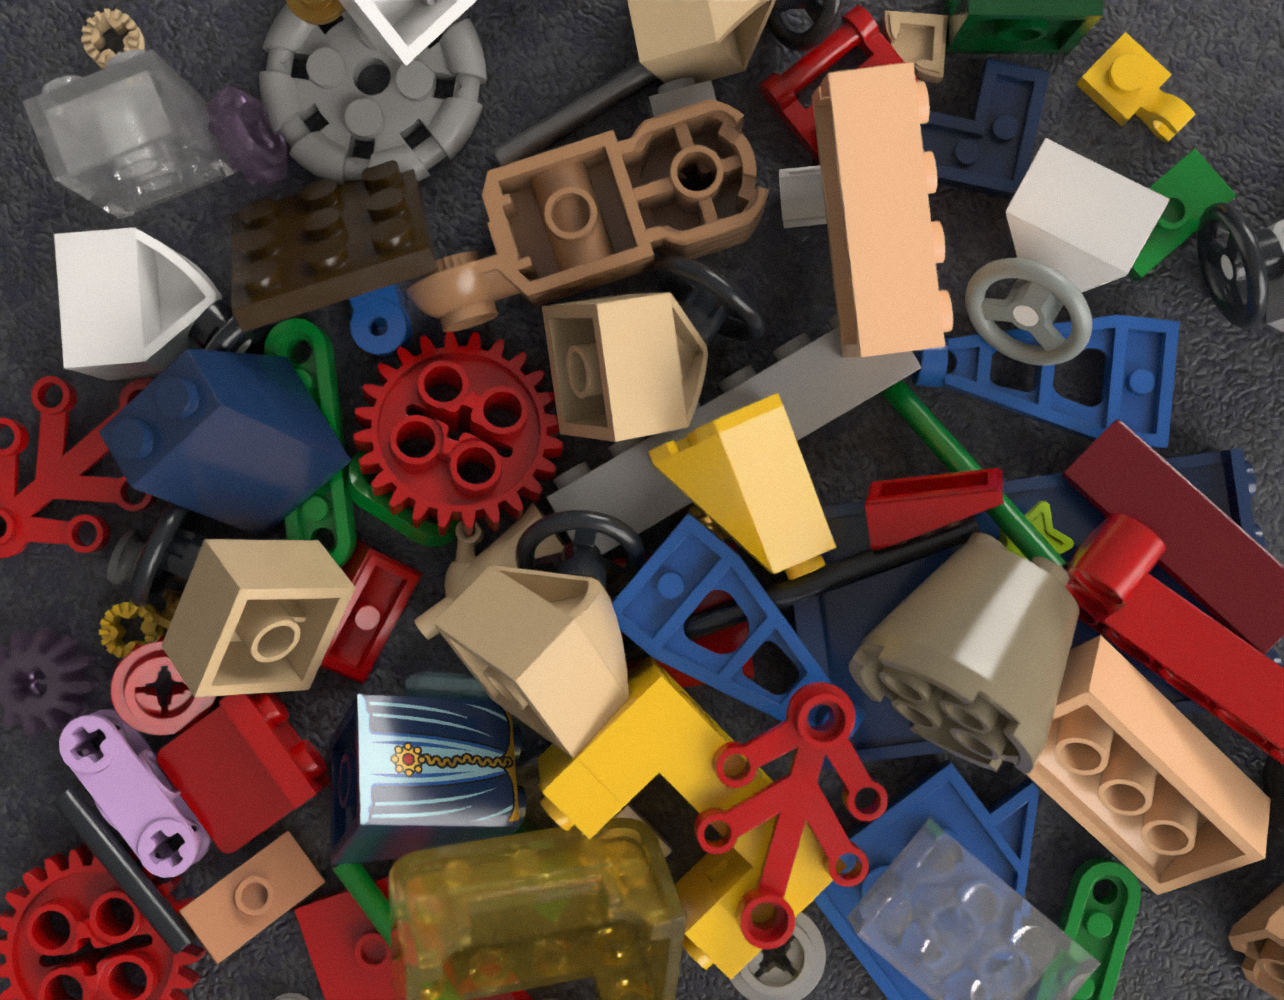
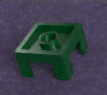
M944 0V15H948L945 54L1068 55L1102 18L1103 0Z

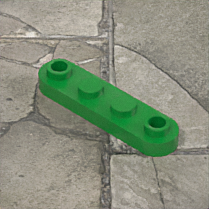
M291 318L278 323L272 328L266 338L264 355L288 358L346 451L334 350L329 335L319 325L304 319ZM307 341L311 347L310 358L305 363L299 364L295 359V349L300 343ZM348 464L284 518L287 540H318L320 531L324 528L329 529L334 535L335 542L328 553L340 568L352 558L357 544L353 503L346 489Z
M1097 857L1084 862L1075 871L1036 1000H1112L1141 901V889L1136 876L1118 861L1106 857ZM1101 879H1109L1111 883L1109 894L1101 899L1094 898L1093 887L1096 882Z

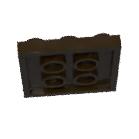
M390 160L370 168H365L361 173L363 180L345 181L343 185H337L336 181L332 179L319 180L306 186L301 193L276 201L269 198L259 199L247 204L239 213L232 214V312L242 333L437 271L438 268L421 184L417 179L414 169L401 173L398 163Z

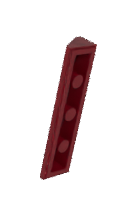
M1115 420L1061 475L1106 518L1111 513H1121L1137 520L1153 531L1166 546L1164 553L1156 563L1235 635L1264 655L1284 637V566L1122 421Z

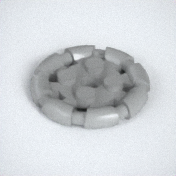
M285 3L273 20L262 47L268 53L266 71L259 72V90L262 106L274 135H282L291 146L289 155L300 166L321 179H332L336 181L337 185H343L345 181L363 180L361 173L367 167L370 168L394 160L398 163L401 173L414 169L418 181H421L430 176L428 172L430 168L446 156L451 161L462 149L479 120L483 108L482 104L478 103L480 84H484L487 81L484 51L478 33L470 19L463 20L459 16L442 32L443 36L437 44L430 49L427 46L406 66L377 50L346 10L341 14L344 20L324 34L318 25L308 24L296 17L287 3ZM293 59L307 61L306 70L309 80L291 77ZM370 65H382L388 68L391 73L388 87L376 95L364 94L358 90L357 86L359 74ZM436 79L455 82L453 97L447 99L434 98ZM319 110L329 124L320 131L311 132L304 121ZM423 124L431 136L414 149H411L403 138L412 134ZM355 139L375 142L374 152L370 160L353 157Z

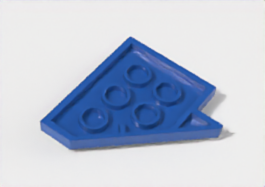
M946 759L890 801L885 812L879 818L873 821H864L847 834L848 839L858 845L867 856L869 862L868 874L860 884L853 887H843L832 881L814 901L888 1000H1010L1039 796V788L1034 781L1029 778L1025 779L986 809L954 765ZM847 853L840 856L848 866L841 873L851 871L856 864V855Z

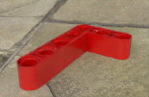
M1111 513L1085 538L1068 561V567L1065 570L1070 576L1065 588L1072 594L1078 604V619L1284 765V668L1148 574L1166 549L1165 544L1153 531L1137 520L1121 513Z

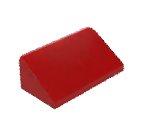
M357 539L356 549L352 558L341 567L342 571L356 588L320 667L364 685L423 573L378 548Z

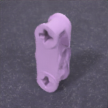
M113 708L101 709L90 715L80 716L68 723L59 739L60 754L64 762L72 769L93 797L96 807L102 816L122 835L140 859L142 865L151 874L162 878L175 877L185 872L192 864L200 861L208 853L213 840L181 797V791L176 790L157 762V753L140 731L124 722ZM97 730H101L106 737L101 743V750L99 751L92 744V741L98 736ZM82 751L83 756L78 755V752ZM178 832L183 837L185 843L174 852L167 842ZM157 852L161 856L160 859L155 856Z

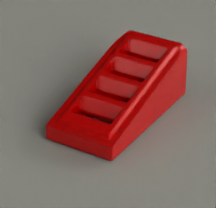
M991 468L872 482L869 485L865 502L872 551L895 545L1003 504L1002 470Z

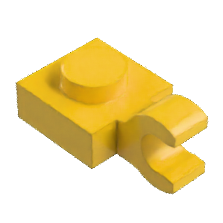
M1126 32L1076 84L1121 127L1136 114L1152 133L1166 144L1196 115L1183 100L1159 89L1172 74Z

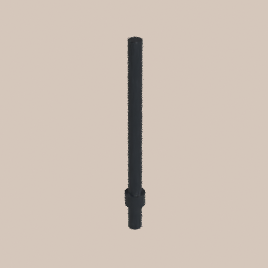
M972 515L883 549L866 550L825 565L792 580L786 579L764 587V589L780 610L967 543L970 536L975 532H980L975 516ZM733 598L690 614L684 622V632L689 640L694 641L747 622L748 618ZM629 637L622 639L626 665L650 656Z

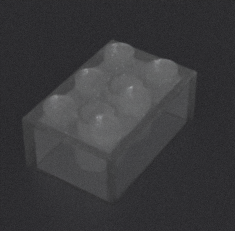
M153 49L147 52L143 50H129L119 53L107 61V68L85 77L71 75L54 79L43 86L42 94L22 101L53 179L119 219L236 173L209 104Z
M931 818L927 820L847 916L855 933L861 940L932 1000H1071L1101 964L1080 943Z

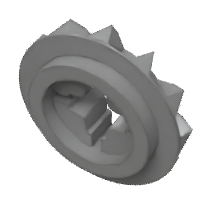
M800 912L795 917L794 931L784 949L794 970L791 971L786 965L781 966L773 961L767 967L763 966L757 972L760 968L759 963L764 957L761 950L730 980L744 997L749 1000H801L816 987L824 971L826 950L818 927L807 913Z

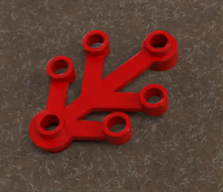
M46 376L39 379L31 391L32 402L41 412L35 480L20 493H18L19 454L26 449L29 442V434L21 422L9 418H0V430L5 426H9L14 432V441L11 446L6 449L0 446V516L4 518L7 525L5 534L0 538V559L16 556L30 542L65 544L80 553L98 552L108 544L110 528L108 523L100 516L83 514L72 518L70 521L34 517L54 499L117 503L121 508L128 511H146L156 503L158 497L147 493L140 503H132L127 496L129 483L124 475L120 478L82 476L110 452L99 431L154 379L138 378L129 382L120 394L119 408L67 453L69 412L74 408L77 401L76 389L69 381L59 377ZM53 385H59L63 392L62 401L58 406L51 408L46 401V393ZM86 522L92 523L97 531L95 541L89 546L85 545L79 538V530Z
M813 682L801 687L792 695L787 704L785 721L744 745L739 742H727L715 751L712 766L719 780L728 787L741 788L748 785L754 779L757 768L796 748L790 771L787 775L727 810L713 807L702 811L694 822V834L702 849L710 854L719 855L730 851L736 844L738 837L776 816L757 887L746 892L739 900L736 908V921L743 936L751 945L759 949L768 950L783 945L794 931L795 914L784 896L806 821L825 853L823 857L824 868L835 883L843 887H853L860 884L868 874L869 862L867 856L858 845L848 839L817 783L824 756H827L845 785L842 791V801L855 818L861 821H873L879 818L887 808L888 797L885 789L868 775L848 739L855 725L853 703L843 690L831 683ZM819 704L827 705L830 714L826 723L818 727L810 726L808 723L810 710ZM733 754L745 756L746 766L741 773L731 776L723 772V764L729 756ZM863 788H873L875 791L873 803L866 808H856L854 799L857 792ZM714 821H723L727 823L728 828L722 839L710 841L704 838V831L707 825ZM847 853L856 855V864L851 871L847 873L836 872V862L840 856ZM769 903L774 906L773 914L768 920L755 922L751 919L752 911L757 905Z

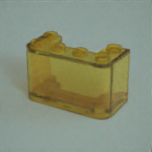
M612 818L591 839H588L574 825L569 831L564 830L562 827L418 850L405 854L397 860L389 872L392 987L395 1000H473L589 977L593 978L599 1000H675L686 914L658 838L652 828L642 821L632 818Z

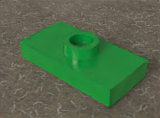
M1196 148L1148 188L1170 200L1128 273L1134 281L1142 278L1197 231L1200 217L1208 206L1219 202L1228 204L1237 196Z

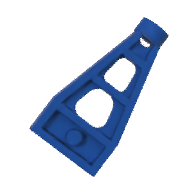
M1125 315L1092 318L1091 337L1084 349H1096L1105 356L1101 402L1093 407L1084 406L1065 399L1054 390L1055 365H1035L1033 390L1030 392H1023L994 384L990 379L992 355L997 350L990 346L979 334L949 339L944 337L945 347L914 350V355L922 368L912 373V382L915 386L944 387L1093 442L1115 420H1120L1152 449L1168 448L1180 321ZM1071 321L1053 324L1060 334L1067 339L1072 328ZM1022 329L1004 331L1019 341L1041 346L1029 331ZM948 352H951L955 357L956 365L951 373L946 374Z
M690 512L684 516L612 601L620 630L651 657L782 722L786 719L787 704L798 689L813 682L832 684L742 557ZM713 590L728 592L749 621L748 636L731 653H714L689 640L684 632L685 620L706 595ZM765 641H772L777 644L798 668L799 677L785 694H772L747 678L743 673V665ZM854 703L855 725L848 739L853 736L865 717V712ZM824 704L814 706L808 714L809 725L818 727L826 723L830 714L829 708L816 722V712Z

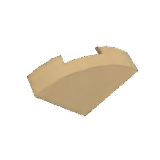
M885 10L882 16V32L885 39L905 63L913 62L914 74L919 79L937 84L941 82L944 72L948 15Z

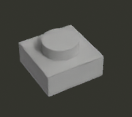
M687 77L667 82L658 88L659 94L649 96L648 113L649 117L653 118L708 99L717 101L712 81L709 80L695 84L694 78Z

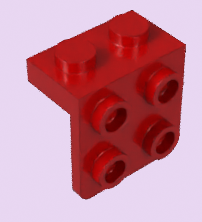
M275 692L227 695L219 701L220 706L162 747L157 754L159 766L176 790L181 791L180 795L218 849L223 853H234L330 784V779L325 773L327 767L323 758L308 740H301L287 720L289 718L287 708Z

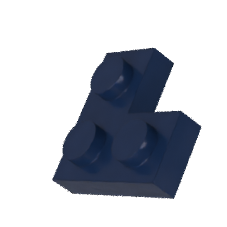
M987 58L982 65L971 119L929 110V120L927 123L920 124L923 152L932 151L935 158L937 183L1013 199L1030 167L1050 72Z

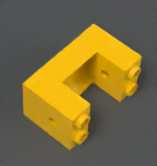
M651 656L639 660L627 671L629 699L574 759L554 744L537 758L540 777L538 787L545 795L540 801L542 807L564 830L569 831L575 825L588 839H591L658 773L699 813L713 807L727 810L774 782L760 767L757 768L754 779L748 785L741 788L728 787L719 780L712 766L713 755L721 745L735 741ZM741 754L729 756L723 764V772L731 776L741 773L746 766L745 756ZM776 816L738 837L736 844L730 851L719 855L707 853L669 890L677 912L672 916V920L684 934L679 939L684 949L702 968L707 970L714 963L730 980L762 950L751 945L743 936L736 921V908L741 897L749 890L757 887ZM723 821L710 823L723 837L725 836L728 828L727 823ZM807 821L784 896L792 907L795 917L833 881L824 868L823 857L825 853ZM839 857L835 869L836 872L841 873L848 866ZM769 903L757 905L752 911L751 919L755 922L768 920L773 914L774 906Z

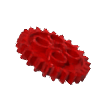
M446 332L444 348L435 349L426 335L421 336L420 355L414 357L408 350L400 346L397 348L399 364L397 370L383 363L377 365L378 378L383 387L374 384H364L362 388L364 400L373 407L355 408L356 423L367 428L353 434L355 449L370 451L359 459L360 471L362 474L379 473L371 482L372 493L375 497L390 491L394 492L389 503L390 513L396 515L409 505L414 508L413 527L417 529L424 524L430 515L437 517L438 531L441 536H445L452 520H460L466 536H472L475 519L481 517L484 518L487 525L493 531L499 529L500 510L505 509L516 519L522 517L523 505L520 499L521 495L535 502L540 501L543 489L535 478L553 481L556 466L546 458L561 457L563 447L562 441L551 437V435L560 432L558 417L555 414H547L556 407L554 392L537 393L544 384V371L539 370L524 375L527 354L521 352L507 361L503 358L504 340L499 339L489 351L481 349L479 332H473L466 347L458 346L453 332ZM437 384H448L455 387L460 394L451 401L440 402L429 397L427 392ZM414 408L421 411L424 416H409L406 412L408 409ZM502 408L514 413L518 421L510 427L500 428L489 423L485 416L494 409ZM460 425L470 428V434L463 433L458 441L449 438V432L455 433ZM418 437L430 442L434 448L424 457L412 458L403 454L399 447L406 440ZM496 449H509L512 455L510 457H503L497 453ZM479 463L488 467L493 475L484 483L472 484L463 480L458 472L467 464Z
M86 844L79 845L70 850L69 861L61 852L45 859V870L35 867L22 876L27 888L18 886L5 895V899L15 910H6L0 914V928L8 932V934L0 936V954H4L6 961L0 964V978H9L11 986L0 994V1000H189L181 989H191L200 979L201 975L186 965L195 963L205 955V949L197 945L188 944L175 955L95 856L92 858ZM132 849L127 850L134 861L138 863V857ZM145 867L141 868L182 918L178 911L193 901L194 897L175 900L172 893L181 881L180 876L177 875L162 883L156 878L157 875L151 874ZM114 898L123 899L131 905L134 912L133 924H125L115 917L112 910ZM52 911L62 913L68 919L70 924L69 937H64L53 929L50 922ZM142 934H149L153 939L151 944L129 943L121 945L106 957H104L102 951L95 950L54 964H47L43 960L44 955L57 956L75 953L90 941L93 947L101 948ZM125 962L138 964L144 970L147 977L146 986H137L127 979L124 972ZM63 975L72 976L81 984L83 999L71 997L65 991L62 984Z

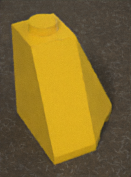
M778 393L698 427L693 432L685 435L686 438L677 442L672 440L648 451L652 466L769 573L776 574L785 570L789 580L801 577L825 566L826 564L821 554L836 548Z

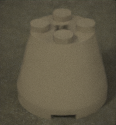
M975 532L970 536L966 544L960 546L863 639L849 662L851 676L871 700L881 702L884 695L891 700L893 708L903 717L913 722L910 727L911 731L943 750L996 772L1002 761L1016 763L1015 768L1024 774H1028L1033 770L1047 743L1079 616L1078 604L1072 594L1065 588L1070 576L1061 566L1049 559L1034 557L1030 562L1017 554L1007 551L1006 547L992 536Z

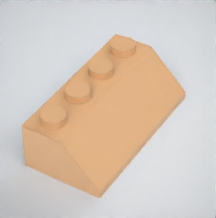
M1100 635L1071 649L1046 746L1033 770L1026 775L1156 895L1265 859L1271 799L1105 638Z

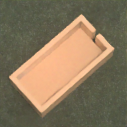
M913 62L828 73L821 82V86H818L812 95L842 358L868 357L945 347L943 332H950L952 330L953 312L948 291H939L936 263L944 262L945 241L940 221L931 222L928 194L936 192L937 169L933 152H923L920 124L927 123L929 120V98L926 84L924 81H915Z

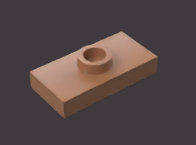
M286 831L178 912L215 964H219L324 884L325 881L291 833Z

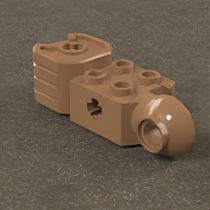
M708 99L644 120L631 138L617 142L614 130H610L488 170L482 198L490 220L487 224L497 254L483 259L480 252L469 251L436 260L438 270L425 274L423 279L409 286L406 289L407 297L419 310L431 317L440 319L444 332H455L496 318L499 313L495 302L516 294H521L534 307L651 270L655 264L653 252L656 251L664 256H681L693 260L747 242L761 221L769 190L761 187L754 189L756 160L750 143L742 133L744 114L725 103ZM697 175L698 181L701 184L711 182L712 185L702 191H691L686 188V178Z

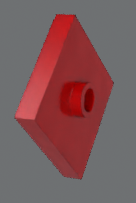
M418 863L373 878L374 882L453 989H456L459 982ZM346 888L299 904L294 909L325 1000L427 999Z

